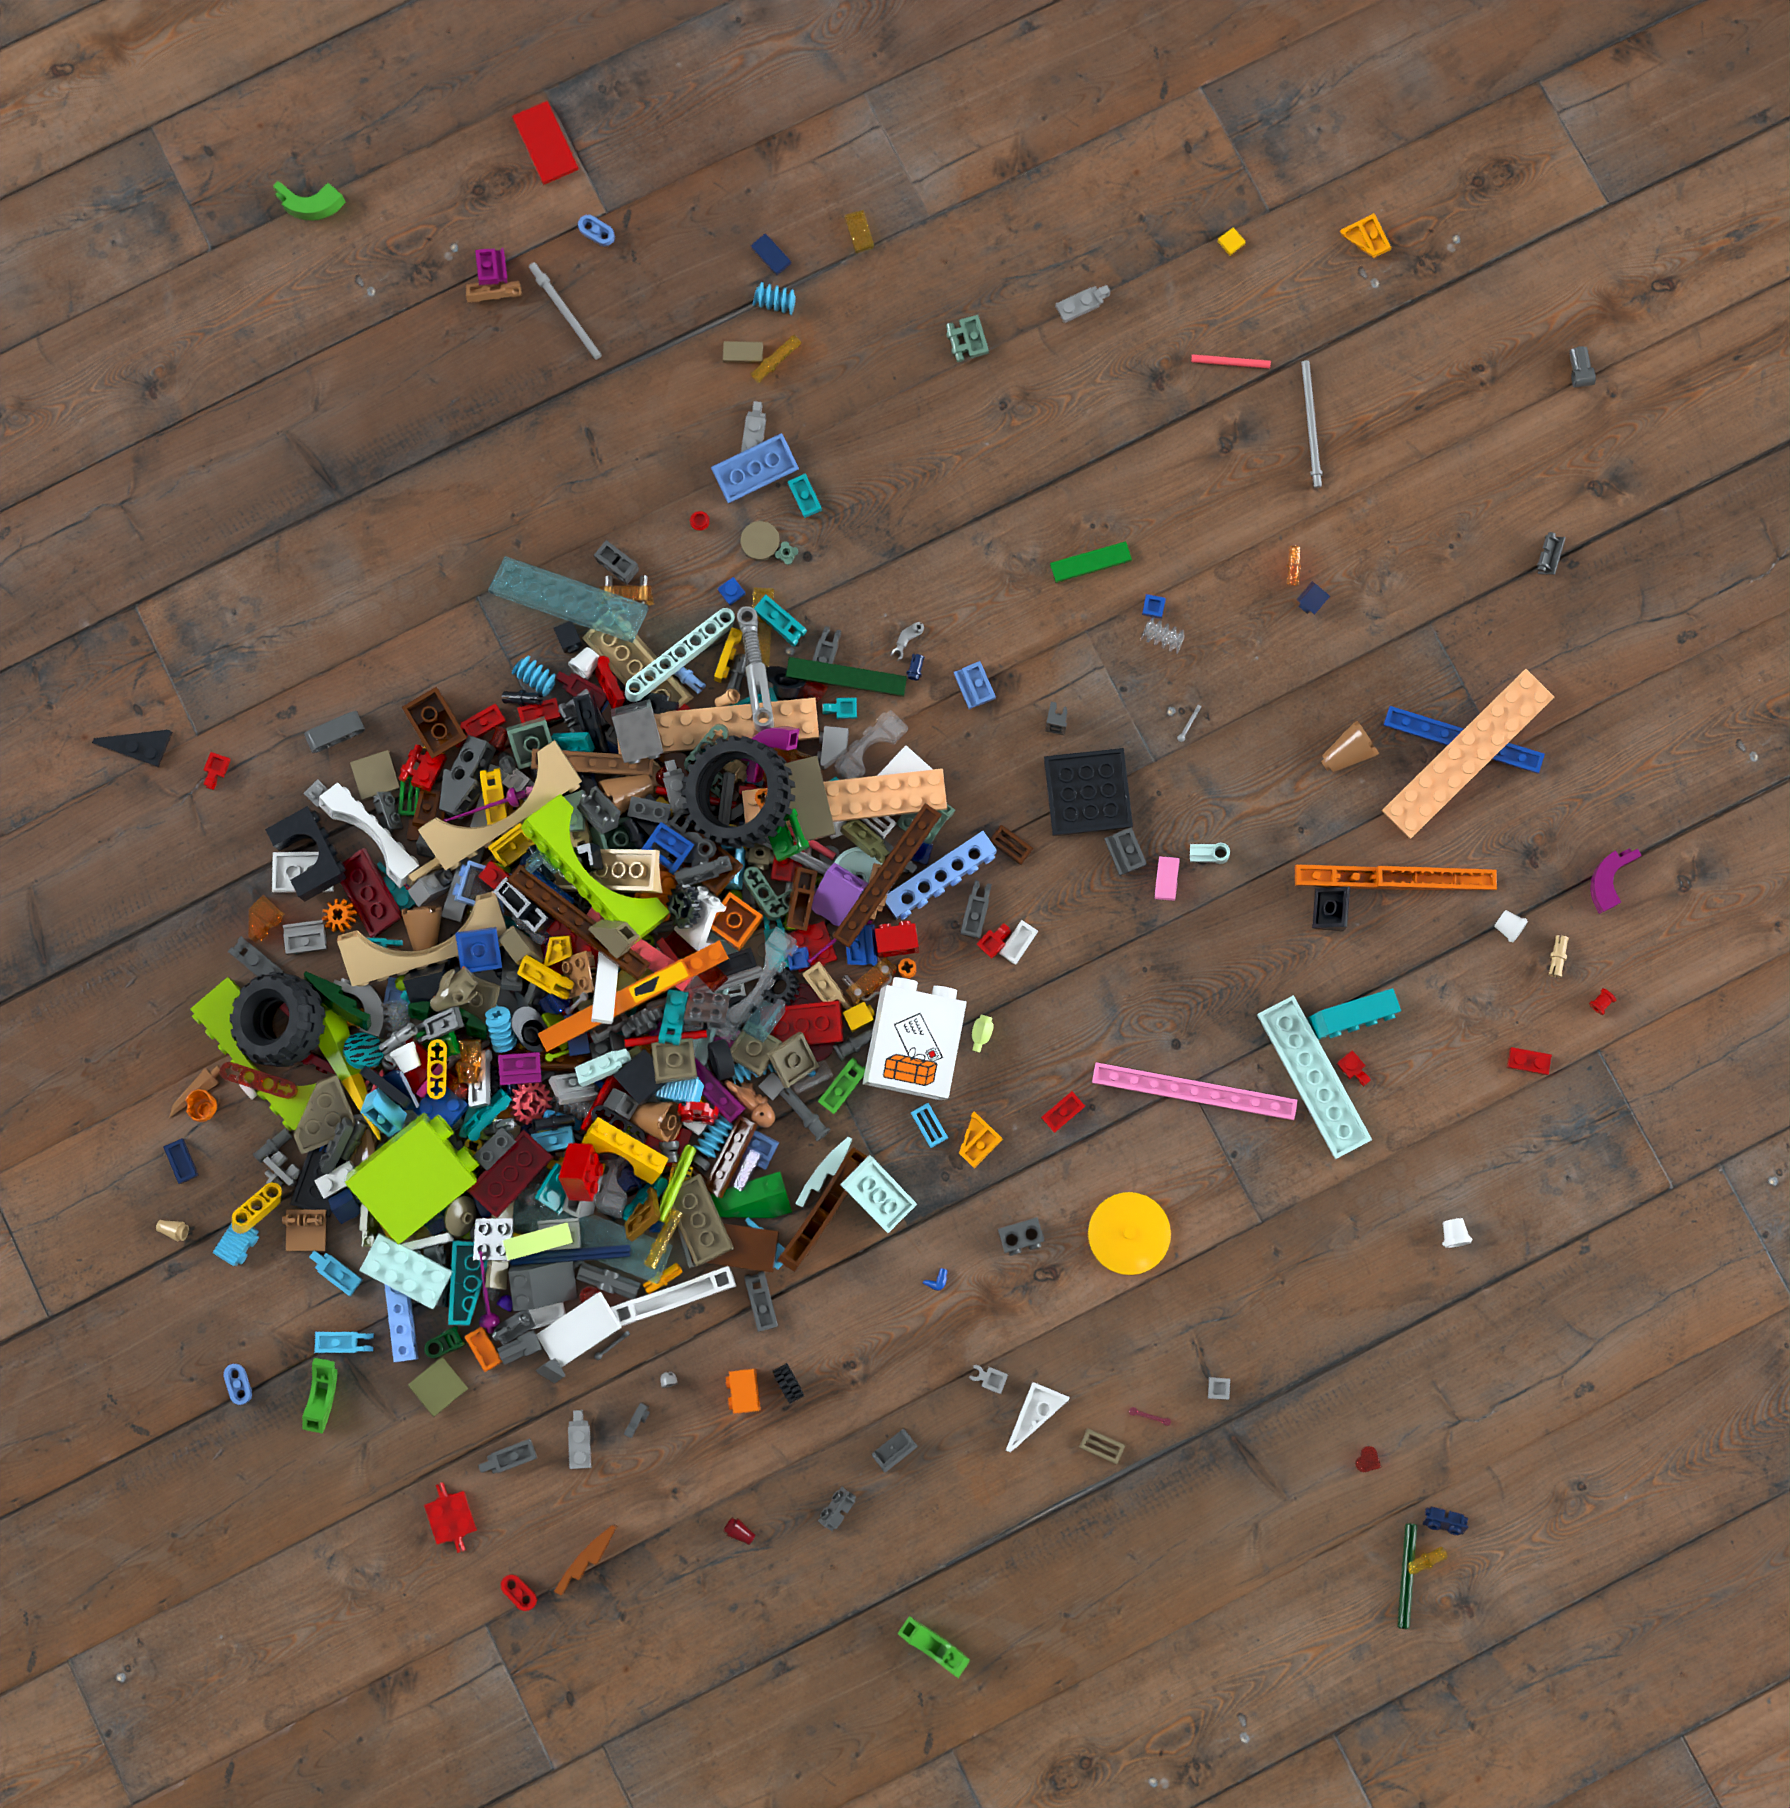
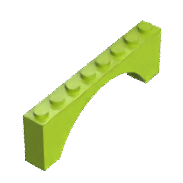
M559 794L525 819L521 827L523 833L537 845L538 850L550 859L552 865L563 873L565 879L575 886L579 894L586 898L592 905V908L605 920L627 922L640 936L635 942L637 943L665 921L669 915V910L657 897L640 899L624 896L607 889L588 874L579 862L571 844L570 820L574 808Z
M227 977L191 1008L194 1013L192 1017L199 1025L203 1023L207 1028L205 1030L206 1034L212 1040L216 1039L220 1043L218 1048L225 1055L229 1054L232 1060L230 1062L237 1070L242 1069L245 1073L243 1076L250 1085L254 1084L259 1089L256 1091L257 1094L264 1101L267 1099L270 1102L271 1106L269 1108L276 1116L279 1114L282 1116L284 1126L289 1131L292 1129L295 1131L316 1084L292 1086L278 1083L264 1075L249 1060L248 1056L242 1054L236 1045L237 1041H234L230 1031L233 1029L230 1023V1014L233 1013L234 1009L232 1004L234 999L240 996L241 989L233 979Z

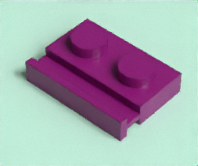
M495 248L475 250L479 285L499 284V282L507 283L504 248H501V250H495Z
M540 1052L498 1055L500 1086L542 1082Z

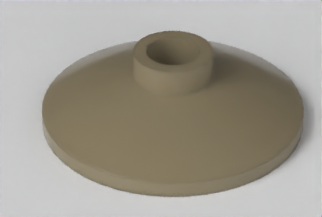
M459 1196L448 1205L444 1216V1224L446 1230L451 1235L463 1236L474 1226L477 1218V1209L473 1199L468 1196Z

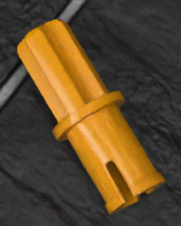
M675 1263L664 1271L657 1272L658 1275L643 1283L644 1288L646 1287L645 1290L648 1294H652L663 1285L667 1286L669 1281L682 1274V1268L678 1263Z

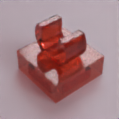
M808 681L803 688V692L806 693L804 699L812 695L816 699L817 704L826 694L828 687L820 683Z

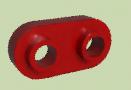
M510 1574L502 1579L500 1585L502 1592L520 1610L529 1611L535 1607L537 1603L536 1594L519 1576ZM510 1581L515 1582L516 1586L514 1589L509 1587ZM524 1596H528L530 1598V1603H524Z

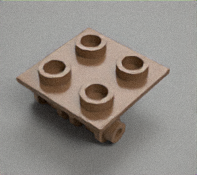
M583 951L562 960L564 977L574 982L572 989H566L570 993L568 999L578 997L582 992L594 993L596 978L592 977L596 976V973H591V971L596 970V967H591L595 966L594 955H592L591 951Z
M286 1210V1216L282 1217V1224H286V1251H326V1210Z

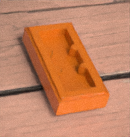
M479 1327L464 1336L484 1372L503 1362L484 1327Z

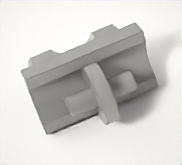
M281 1151L276 1152L272 1157L267 1156L263 1160L275 1172L273 1174L269 1169L265 1172V1175L269 1178L266 1184L273 1182L281 1187L283 1185V1182L279 1180L281 1178L289 1186L294 1187L297 1184L296 1179L299 1177L301 1170L292 1164L285 1171L281 1166L288 1158Z

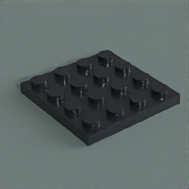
M1124 748L1044 756L1052 836L1133 828Z

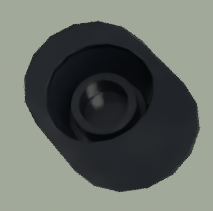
M766 667L767 681L772 683L775 695L787 700H796L801 687L805 685L806 681L785 678L787 669L784 667Z
M529 1006L518 1008L513 1013L511 1026L519 1043L532 1052L544 1051L545 1048L538 1033L547 1029L548 1026L535 1009Z

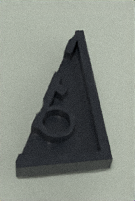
M160 730L94 738L92 743L159 767L173 732L171 730Z

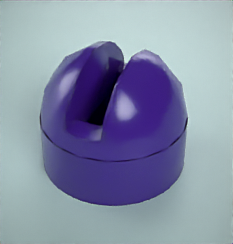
M504 1295L499 1298L496 1305L511 1312L513 1309L512 1297Z

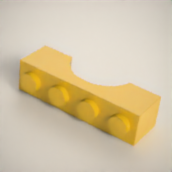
M599 1117L589 1127L582 1141V1144H592L595 1152L598 1154L611 1152L624 1157L633 1166L634 1175L651 1185L661 1175L669 1159Z

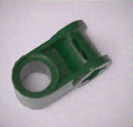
M458 1326L452 1327L429 1340L424 1346L425 1354L430 1358L437 1359L465 1346V1341H462L457 1331ZM433 1343H437L440 1347V1351L436 1355L430 1353V1346Z

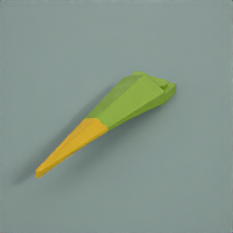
M321 1003L320 1005L325 1009L326 1017L323 1018L325 1029L318 1039L320 1041L318 1047L361 1112L368 1093L363 1076L359 1074L361 1069L349 1065L345 1056H343L345 1041L351 1036L347 1022L325 1004ZM363 1116L377 1139L381 1140L378 1127L372 1124V1121L366 1119V1116Z

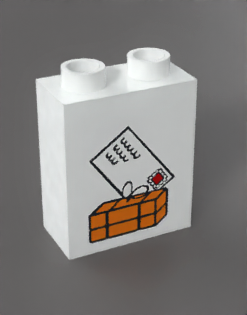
M894 977L892 986L886 985L880 991L863 1085L941 1101L948 1099L966 1001L956 1000V989L933 986L932 994L916 991L917 981Z

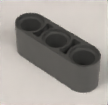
M352 711L304 733L311 752L317 753L363 733L365 728L358 711Z

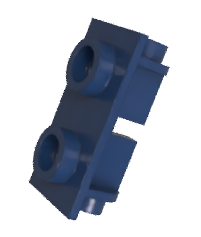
M1432 1506L1430 1508L1426 1507L1425 1516L1427 1517L1422 1522V1525L1428 1526L1429 1529L1445 1530L1452 1535H1463L1467 1530L1468 1517H1464V1514L1449 1511L1448 1518H1445V1510Z

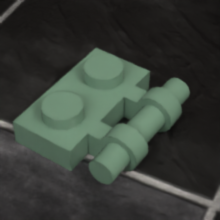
M978 315L959 320L960 328L955 329L953 323L946 325L948 331L946 333L947 338L951 341L953 347L951 351L953 356L956 357L957 362L964 361V352H968L970 359L989 354ZM963 335L965 344L960 345L958 337Z

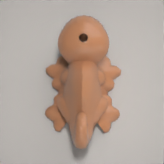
M729 1080L724 1082L726 1089L746 1108L740 1114L741 1116L764 1128L770 1127L775 1122L773 1109L767 1103L769 1097H762L761 1094H756V1091L753 1089V1083L743 1082L741 1086H738Z

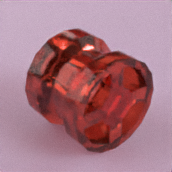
M595 1287L584 1288L579 1296L581 1303H584L600 1291Z

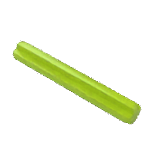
M685 1145L660 1202L661 1218L658 1220L660 1222L666 1221L696 1153V1148L691 1145Z

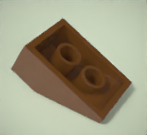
M437 687L402 706L432 759L467 739Z

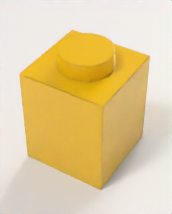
M862 1002L844 1011L843 1016L853 1033L873 1023L875 1013L871 1005L866 1006L865 1002Z

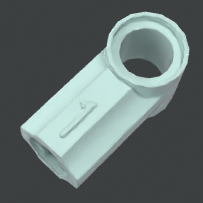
M1225 843L1190 844V862L1224 864L1229 859L1230 849ZM1223 849L1226 852V856L1219 858L1215 855V851Z

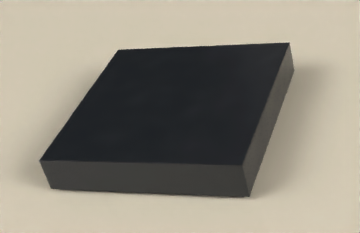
M645 1049L613 1075L640 1106L666 1084H656L653 1057Z

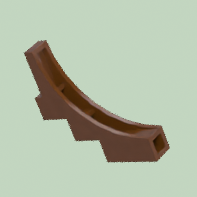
M854 1147L849 1151L820 1199L777 1261L792 1271H796L805 1257L815 1247L825 1228L849 1193L840 1184L868 1156Z

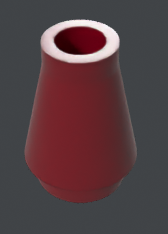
M731 1517L723 1530L727 1534L726 1536L748 1545L752 1543L756 1535L738 1518L734 1519L733 1517Z

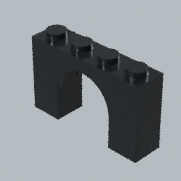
M308 806L265 829L272 845L279 851L303 839L316 841L319 848L316 863L309 870L290 880L297 896L304 902L347 879L344 873L346 868L341 860L338 861L336 857L338 852L332 843L330 844L327 839L330 837L329 833L319 823L321 821L320 815L316 810L313 811Z

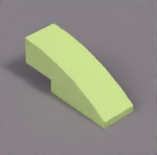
M568 1223L502 1240L507 1260L573 1243Z

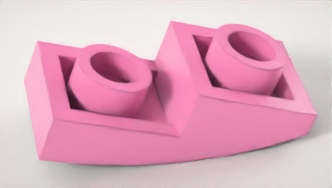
M1159 856L1155 899L1175 901L1180 858Z

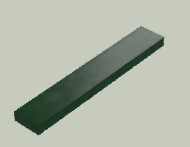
M794 657L788 658L785 677L904 697L907 676Z

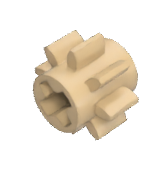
M736 759L734 762H729L723 767L726 772L735 774V784L738 781L744 782L746 780L747 766Z

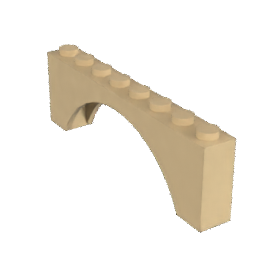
M555 740L538 750V772L534 787L525 802L508 817L496 823L480 827L456 826L436 817L418 829L444 870L450 868L452 871L461 865L460 861L465 857L468 860L478 854L477 850L482 846L485 849L495 842L494 839L499 835L503 836L514 825L519 823L523 825L528 816L559 794L562 795L568 790L572 793L581 787L579 785L582 782L581 778Z
M493 891L476 896L473 910L468 920L458 932L496 927L499 937L508 930L499 899ZM358 930L339 935L337 938L351 985H357L358 987L365 986L370 981L376 979L377 981L386 980L390 975H404L414 968L421 970L428 967V964L435 962L442 964L452 957L459 958L455 934L437 946L419 951H397L382 947L367 939Z

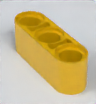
M273 1182L266 1184L234 1211L232 1215V1229L234 1232L239 1234L246 1233L280 1204L282 1194L280 1185ZM274 1193L277 1196L269 1197L267 1194ZM259 1206L261 1207V1209L254 1210L252 1209V1207ZM244 1219L246 1222L238 1223L237 1220Z

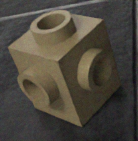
M754 843L755 847L746 849L745 861H748L749 867H756L761 872L769 870V864H773L774 852H771L770 848Z

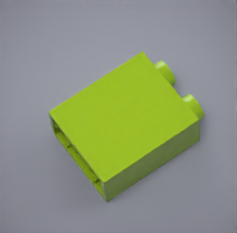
M423 1112L346 1176L345 1184L398 1245L474 1185L477 1180V1173L474 1169L480 1163L473 1157L474 1154L468 1147L463 1146L457 1151L448 1138L454 1132L439 1114L431 1120Z

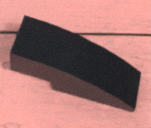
M505 877L493 891L494 894L518 919L523 920L534 933L543 935L555 919L507 882L508 877Z

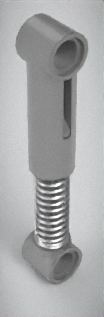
M745 606L738 611L737 619L740 630L743 633L747 659L745 670L755 729L761 732L773 728L774 719L766 668L760 656L757 613L754 608ZM746 617H751V618H752L751 621H748V622L743 621V619L746 618ZM758 694L762 695L763 708L759 707ZM761 718L768 719L766 723L759 722Z

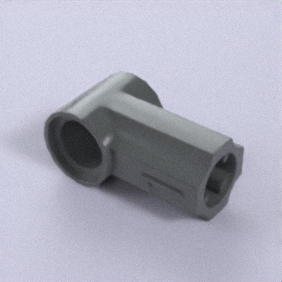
M1580 346L1571 349L1569 353L1573 369L1571 373L1573 387L1595 385V371L1590 365L1587 347Z
M532 1330L517 1337V1340L497 1349L505 1365L523 1356L526 1357L542 1350L535 1331Z

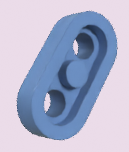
M585 215L580 218L578 227L584 236L600 246H609L613 243L615 236L610 226L591 215ZM587 225H591V226H592L591 229H586L585 227H586ZM607 235L608 238L602 239V236Z
M240 1364L227 1366L224 1370V1379L230 1399L238 1405L248 1403L252 1397V1390L245 1368ZM235 1370L239 1372V1376L237 1378L233 1377V1372ZM241 1390L245 1392V1396L243 1398L239 1397V1392Z

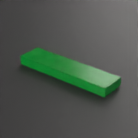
M1125 541L1051 562L1050 567L1055 583L1131 562L1132 558Z

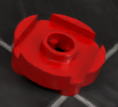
M686 1102V1106H682V1103L678 1104L677 1114L681 1116L682 1122L692 1123L695 1120L702 1121L701 1123L706 1125H712L714 1120L718 1119L719 1108L714 1106L713 1110L709 1108L710 1104Z

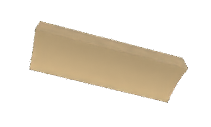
M609 610L582 637L599 657L606 656L609 658L610 670L625 686L629 679L658 658L616 611ZM664 664L660 665L662 669H667ZM674 675L651 691V693L669 696V701L679 702V708L694 698ZM652 676L644 677L647 681L654 680ZM630 688V689H629V690H637V691H639L637 688Z
M600 849L604 869L589 873V875L601 885L617 893H662L659 870L660 851ZM577 857L579 862L583 866L582 859ZM548 858L549 867L556 877V881L553 883L565 892H578L575 886L565 879L563 873L558 868H555Z

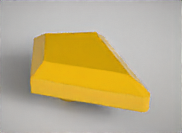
M570 935L549 937L544 962L545 966L548 967L573 955Z

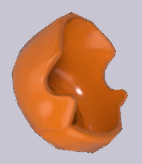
M194 1090L185 1099L188 1105L186 1112L194 1121L205 1122L210 1120L217 1110L216 1099L206 1090Z

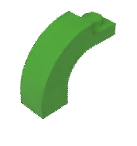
M279 181L273 185L277 192L275 196L283 202L282 205L285 211L302 220L324 219L337 212L346 203L342 194L329 183L311 197H299Z
M318 1358L313 1360L311 1392L302 1416L303 1430L322 1434L324 1432L332 1408L337 1382V1369H335V1362Z
M910 1616L898 1632V1635L909 1644L926 1653L958 1678L970 1661L959 1649Z

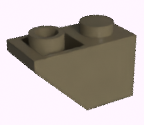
M600 920L589 928L591 933L616 959L628 952L640 937L627 922Z
M514 925L498 937L506 951L519 966L526 955L540 963L544 962L541 945Z

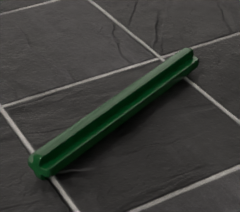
M1412 1523L1405 1524L1397 1625L1400 1629L1410 1628L1417 1525Z

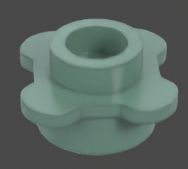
M786 541L782 542L779 551L775 552V557L786 565H790L794 557L798 555V549L791 547Z

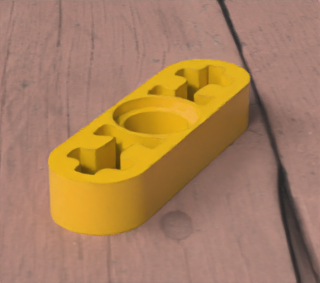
M436 1039L431 1041L428 1046L427 1093L433 1099H440L446 1093L447 1046L444 1041ZM436 1043L443 1047V1051L439 1052V1058L444 1057V1061H431V1056L435 1057V1051H432L431 1048ZM439 1063L442 1065L443 1072L440 1075H434L431 1072L433 1064ZM431 1077L436 1079L443 1077V1082L439 1081V1088L443 1090L439 1092L438 1096L431 1092V1088L435 1086V1081L430 1082Z

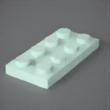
M870 1155L840 1184L887 1233L917 1205Z
M381 1233L378 1234L359 1270L431 1309H434L453 1273L448 1268L402 1244L398 1245L394 1240Z

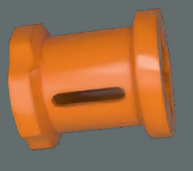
M760 789L755 794V801L760 809L764 805L761 799L767 795L768 789Z
M910 958L901 960L898 965L899 974L906 979L912 978L916 974L915 962ZM905 964H908L909 967H913L910 969V973H906V970H902Z

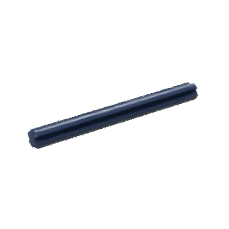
M630 1245L541 1251L510 1260V1265L630 1257L632 1250Z

